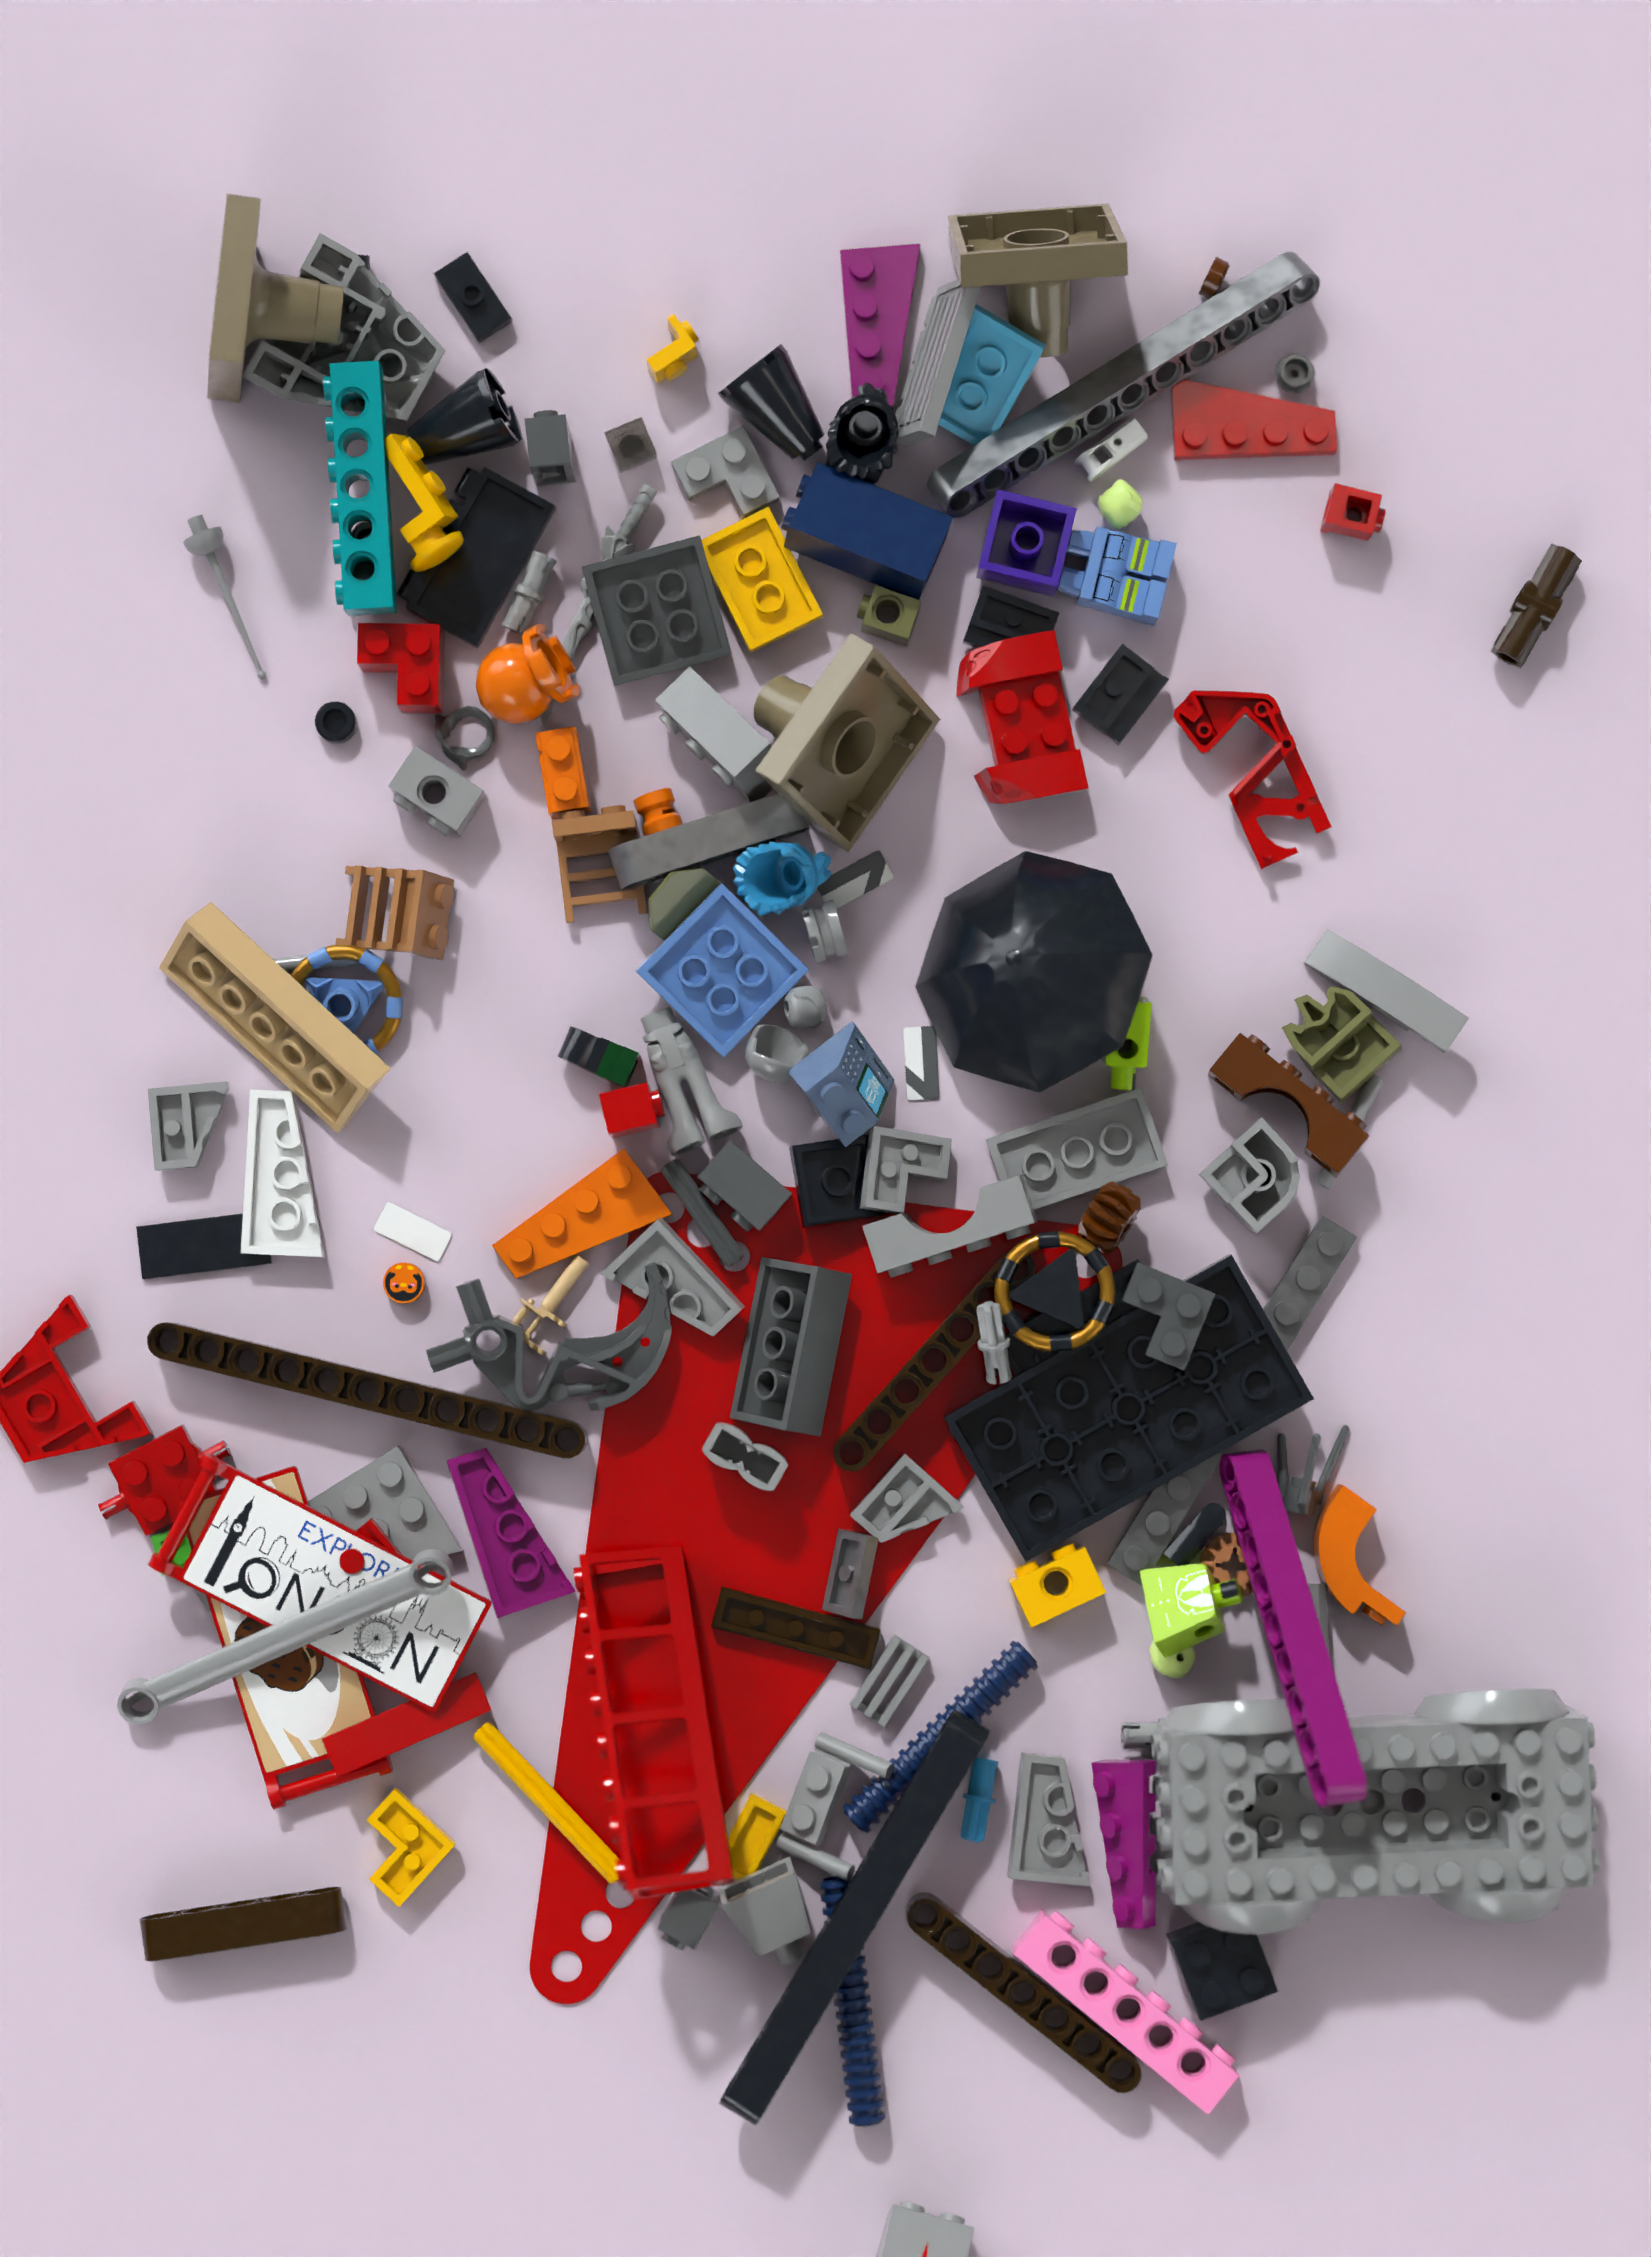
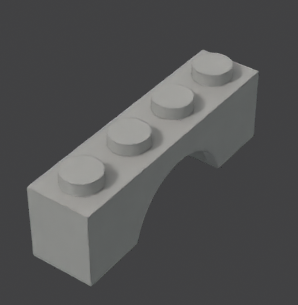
M1018 1175L981 1187L978 1204L972 1217L962 1227L950 1233H934L925 1230L917 1225L907 1213H901L862 1227L877 1273L888 1270L889 1276L892 1278L914 1271L912 1262L927 1258L929 1265L951 1259L953 1257L950 1250L966 1245L969 1253L991 1246L989 1237L1005 1233L1007 1240L1031 1233L1029 1225L1038 1221L1023 1175Z

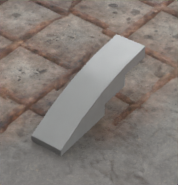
M1328 929L1304 962V964L1339 988L1352 991L1369 1009H1376L1406 1031L1411 1030L1443 1053L1448 1050L1469 1019V1017L1396 969Z

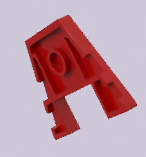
M73 1295L65 1297L60 1302L59 1307L47 1321H44L34 1332L33 1337L0 1371V1423L23 1463L141 1438L153 1433L135 1401L129 1402L108 1416L96 1421L60 1360L55 1348L91 1327Z

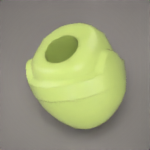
M1119 479L1103 495L1099 496L1098 506L1101 515L1107 519L1109 524L1113 528L1119 529L1129 525L1141 513L1143 500L1130 484L1123 479Z
M1152 1642L1149 1648L1153 1667L1162 1675L1170 1678L1184 1677L1191 1670L1195 1662L1196 1654L1193 1646L1168 1657L1162 1655L1154 1642Z

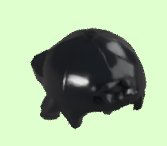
M864 383V385L858 386L859 395L852 397L841 405L834 420L829 424L831 427L828 430L829 439L826 443L827 455L825 465L836 469L837 472L846 473L849 478L856 477L874 485L879 481L884 469L892 467L893 454L898 452L896 445L898 422L892 407L888 403L885 391L882 388H874L870 383Z

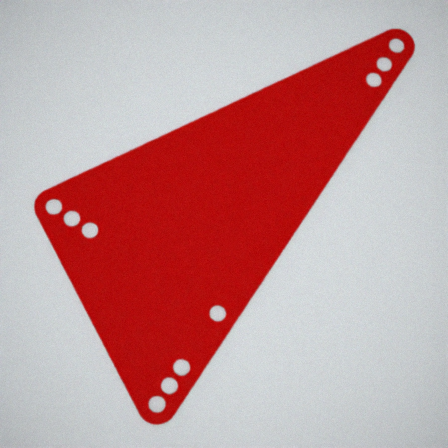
M662 1172L655 1173L647 1178L659 1196L667 1192L675 1193ZM690 1174L696 1185L700 1188L704 1183L698 1179L697 1174ZM784 1186L792 1193V1196L761 1232L755 1227H752L747 1232L730 1217L735 1211L723 1199L716 1205L703 1194L733 1239L743 1243L749 1250V1262L740 1271L733 1272L725 1269L711 1244L706 1247H697L689 1241L687 1227L693 1218L685 1206L683 1215L679 1220L667 1223L745 1307L714 1336L705 1333L670 1313V1325H672L670 1342L656 1373L643 1388L628 1400L605 1408L585 1553L682 1546L686 1560L724 1815L838 1661L711 1627L721 1587L732 1588L866 1624L944 1517L929 1522V1524L917 1529L904 1532L885 1542L880 1543L878 1541L862 1619L849 1618L822 1610L838 1529L872 1536L849 1514L903 1453L957 1500L976 1474L958 1442L950 1434L944 1415L999 1385V1373L996 1375V1384L986 1381L983 1351L978 1349V1339L862 1469L850 1472L843 1470L836 1464L833 1456V1448L836 1441L1001 1256L1011 1251L1013 1247L1024 1239L1038 1233L1058 1231L1078 1236V1225L1037 1220L1038 1222L1029 1225L1031 1233L1007 1240L1005 1233L989 1237L991 1246L969 1253L966 1245L950 1250L953 1257L951 1259L929 1265L927 1258L912 1262L914 1271L890 1278L888 1270L877 1273L862 1226L897 1214L885 1213V1215L880 1217L803 1228L796 1187ZM905 1202L904 1213H907L917 1225L934 1233H950L959 1229L969 1221L975 1212ZM653 1223L630 1232L627 1248ZM1119 1246L1108 1254L1101 1252L1109 1263L1112 1273L1122 1268L1123 1261ZM1058 1247L1038 1249L1032 1252L1030 1256L1035 1263V1274L1069 1249ZM761 1257L852 1274L821 1436L786 1431L730 1418ZM1024 1260L1019 1263L1012 1280H1021L1025 1277L1027 1265ZM1097 1274L1090 1278L1078 1276L1080 1291L1099 1281ZM623 1284L621 1286L615 1332L622 1330L636 1320L648 1298L644 1299L633 1293L632 1289ZM985 1287L980 1290L977 1296L978 1305L984 1304L987 1301L995 1303L993 1288ZM1015 1301L1011 1302L1012 1308L1023 1322L1029 1315L1040 1313ZM956 1318L952 1321L950 1334L953 1339L963 1342L971 1337L973 1328L969 1320ZM1004 1325V1331L1006 1334L1007 1332H1009V1330ZM643 1337L640 1344L644 1347L648 1346L650 1339ZM928 1349L922 1357L923 1366L929 1372H938L945 1365V1355L939 1349ZM615 1357L613 1359V1365L620 1366L622 1364V1358ZM903 1379L895 1386L894 1393L900 1402L909 1403L916 1399L918 1387L914 1381ZM875 1410L867 1418V1426L873 1433H884L891 1424L890 1416L883 1410ZM717 1422L732 1424L740 1428L750 1437L753 1443L771 1446L786 1458L789 1463L774 1491L759 1489L751 1485L741 1476L738 1470L718 1466L704 1454L702 1447ZM847 1441L841 1446L839 1455L843 1462L856 1464L862 1459L864 1451L858 1442ZM597 1564V1565H594V1566H602V1565H608V1564ZM663 1565L596 1576L600 1599L598 1611L601 1630L666 1625L671 1622ZM579 1596L553 1789L621 1860L623 1859L621 1843H613L609 1818L617 1817L614 1800L607 1801L603 1775L610 1774L608 1758L601 1759L597 1733L604 1732L602 1716L595 1717L591 1691L598 1690L596 1674L589 1675L585 1650L592 1649L590 1633L583 1634L579 1609L587 1607L586 1601L581 1600V1596ZM654 1637L603 1643L613 1713L676 1708L683 1705L673 1637ZM675 1719L615 1726L626 1798L688 1792L696 1789L686 1720ZM697 1803L628 1810L633 1851L637 1857L640 1878L681 1874L705 1842L700 1808ZM550 1820L529 1970L534 1986L545 1998L560 2004H573L586 1999L597 1989L665 1895L636 1899L631 1905L624 1908L613 1906L606 1897L608 1881ZM601 1911L610 1918L612 1924L611 1932L604 1940L591 1941L582 1933L581 1922L587 1913ZM562 1951H571L578 1955L581 1960V1973L572 1981H561L552 1972V1960L555 1955Z

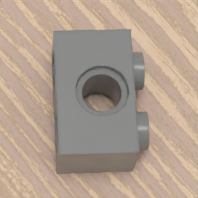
M414 746L388 785L390 790L396 794L393 799L396 804L412 814L416 809H419L430 816L426 823L445 836L450 831L461 836L487 797L483 789L417 746ZM433 785H441L446 788V796L438 804H429L425 800L426 791Z

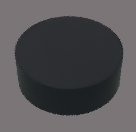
M332 701L324 704L317 711L315 727L320 736L327 742L341 744L351 739L355 734L357 718L348 705Z

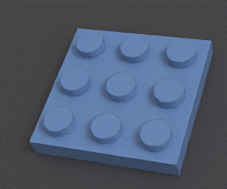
M722 883L635 970L722 1057H725L809 971Z

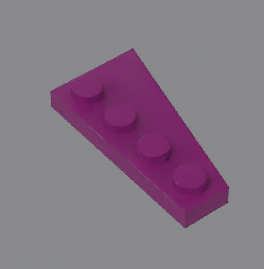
M920 244L840 250L852 397L859 395L858 386L870 383L874 388H882L885 391L888 403L893 409Z
M483 1448L447 1460V1466L496 1618L576 1592L551 1550L537 1531L531 1518L517 1499L513 1489L488 1449Z
M1104 1759L1091 1762L1093 1787L1097 1796L1100 1816L1099 1825L1103 1835L1106 1870L1110 1880L1113 1899L1112 1909L1116 1918V1925L1118 1928L1146 1929L1156 1926V1874L1149 1868V1858L1153 1852H1156V1835L1149 1833L1150 1813L1156 1812V1794L1150 1792V1776L1156 1775V1760Z

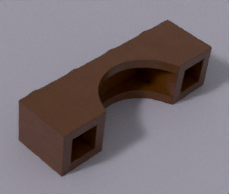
M1239 1033L1209 1069L1208 1076L1239 1101L1259 1093H1274L1291 1100L1301 1110L1307 1123L1308 1138L1304 1153L1337 1178L1368 1140L1370 1135L1364 1131L1367 1125L1352 1112L1347 1111L1344 1115L1332 1106L1335 1100L1321 1087L1315 1085L1311 1089L1300 1080L1302 1073L1291 1063L1283 1060L1279 1064L1267 1053L1270 1051V1048L1261 1039L1253 1034L1247 1038L1242 1033Z

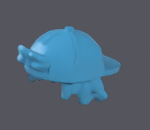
M769 842V844H760L759 847H748L746 851L736 858V864L733 867L735 873L733 883L737 887L736 893L749 905L751 910H756L759 916L773 911L775 914L780 915L786 909L806 903L813 896L818 886L831 876V871L827 869L831 863V857L821 851L813 855L798 843Z

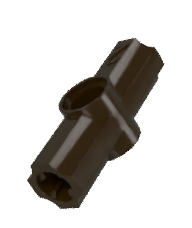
M1554 544L1549 546L1531 580L1526 581L1509 611L1512 614L1493 644L1491 652L1498 659L1519 668L1524 665L1542 631L1545 632L1558 613L1563 603L1561 597L1579 569L1582 560L1574 552L1563 546Z

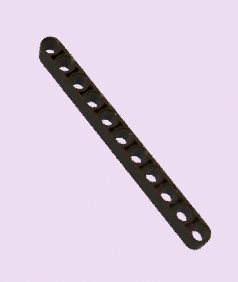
M163 1322L157 1324L150 1330L147 1336L149 1351L154 1356L203 1370L559 1458L570 1459L583 1452L587 1445L588 1436L581 1424L556 1416L526 1411L515 1406L179 1323ZM168 1329L173 1330L178 1336V1345L170 1353L164 1351L160 1345V1337ZM207 1339L213 1340L218 1346L216 1359L209 1363L204 1361L199 1353L201 1344ZM246 1349L253 1350L259 1359L256 1369L252 1372L244 1371L239 1363V1357ZM288 1358L294 1360L299 1368L298 1375L292 1382L284 1381L279 1374L280 1364ZM328 1368L334 1370L339 1378L338 1385L332 1392L324 1391L319 1385L321 1372ZM367 1378L374 1380L379 1388L377 1398L371 1402L364 1401L358 1392L360 1383ZM406 1388L414 1390L419 1398L417 1408L411 1412L404 1411L398 1403L400 1392ZM445 1398L453 1399L459 1407L457 1418L451 1422L443 1420L438 1414L439 1403ZM484 1408L495 1410L499 1417L497 1428L491 1432L483 1430L478 1424V1415ZM524 1418L535 1420L539 1426V1434L533 1441H525L518 1435L517 1426ZM563 1428H571L578 1433L579 1444L573 1451H565L558 1445L557 1436Z

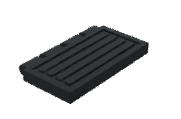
M467 467L454 490V494L464 499L465 502L462 505L449 499V503L455 510L458 518L442 529L445 535L460 531L464 538L463 544L448 559L426 570L424 575L410 569L396 594L408 601L406 605L408 611L431 624H440L444 631L478 649L556 511V506L486 467L483 468L481 474Z

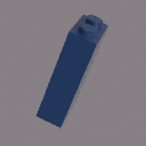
M817 462L811 477L806 474L802 477L796 493V497L800 499L797 508L790 506L781 526L782 530L787 531L784 548L888 590L920 600L948 536L953 516L856 477L849 478L846 473L837 472L836 469Z

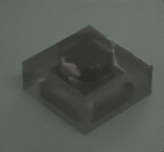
M642 417L604 432L620 473L658 458Z

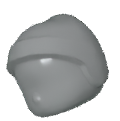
M799 986L789 990L784 999V1013L791 1027L816 1028L824 1022L827 1014V1004L823 992L819 988Z

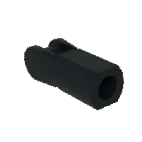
M1210 1503L1204 1506L1191 1521L1190 1525L1184 1528L1163 1554L1177 1566L1188 1565L1208 1542L1207 1539H1210L1226 1519L1225 1509L1218 1503Z

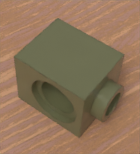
M875 585L871 596L864 594L857 613V618L863 619L861 631L907 647L920 611L921 600ZM890 606L896 609L899 617L895 622L885 624L878 620L876 612L881 607Z

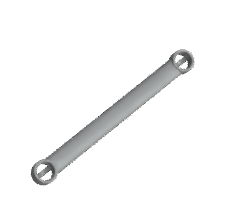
M423 1550L415 1557L413 1563L151 1680L142 1678L131 1680L124 1686L118 1698L117 1708L119 1714L131 1724L142 1725L149 1723L155 1718L160 1709L420 1594L430 1596L441 1594L448 1588L453 1576L454 1566L452 1560L446 1553L440 1550ZM431 1561L417 1569L423 1562ZM439 1567H443L447 1575L443 1581L438 1583H429L422 1579L427 1573ZM138 1691L126 1699V1695H128L131 1692ZM148 1696L154 1704L153 1709L145 1712L131 1708L136 1702Z

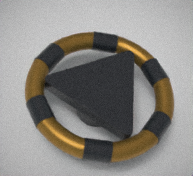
M1058 1231L1032 1235L1013 1247L1000 1265L994 1287L995 1303H999L1001 1306L1003 1323L1010 1333L1024 1344L1048 1352L1069 1351L1086 1344L1097 1336L1109 1320L1114 1308L1116 1293L1112 1270L1098 1248L1077 1235ZM1058 1247L1069 1249L1010 1293V1284L1019 1263L1027 1255L1038 1249ZM1076 1252L1084 1257L1097 1274L1100 1284V1299L1091 1320L1085 1326ZM1010 1299L1079 1330L1072 1334L1053 1336L1038 1334L1026 1327L1012 1308Z

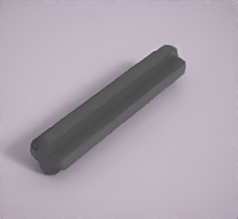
M673 1159L664 1165L661 1169L662 1174L724 1265L731 1267L744 1257L742 1250L703 1193L699 1190V1187L681 1161Z

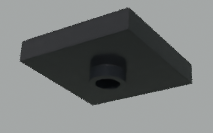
M868 1135L858 1137L847 1147L839 1139L789 1147L803 1228L885 1215L884 1212L860 1208Z

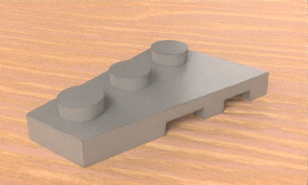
M661 1217L600 1273V1275L632 1289L633 1293L647 1299L649 1297V1285L645 1266L655 1262L666 1290L670 1313L711 1336L717 1334L745 1307Z
M1021 1752L1007 1877L1016 1880L1091 1887L1089 1875L1085 1869L1082 1854L1083 1845L1081 1836L1078 1833L1073 1809L1075 1806L1066 1761L1062 1756Z

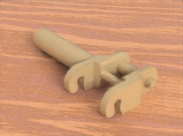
M577 1254L544 1297L539 1310L533 1306L535 1302L533 1299L530 1298L527 1302L521 1298L520 1302L523 1306L512 1320L521 1324L530 1310L538 1315L527 1331L523 1329V1342L543 1357L547 1352L531 1341V1334L542 1319L546 1317L555 1321L564 1329L568 1325L553 1313L589 1265L587 1261Z

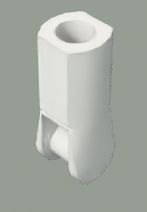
M1131 417L1082 453L1074 463L1077 466L1082 465L1089 474L1087 479L1089 482H1093L1148 439L1146 431L1134 417ZM1101 449L1109 458L1103 464L1095 457V454Z

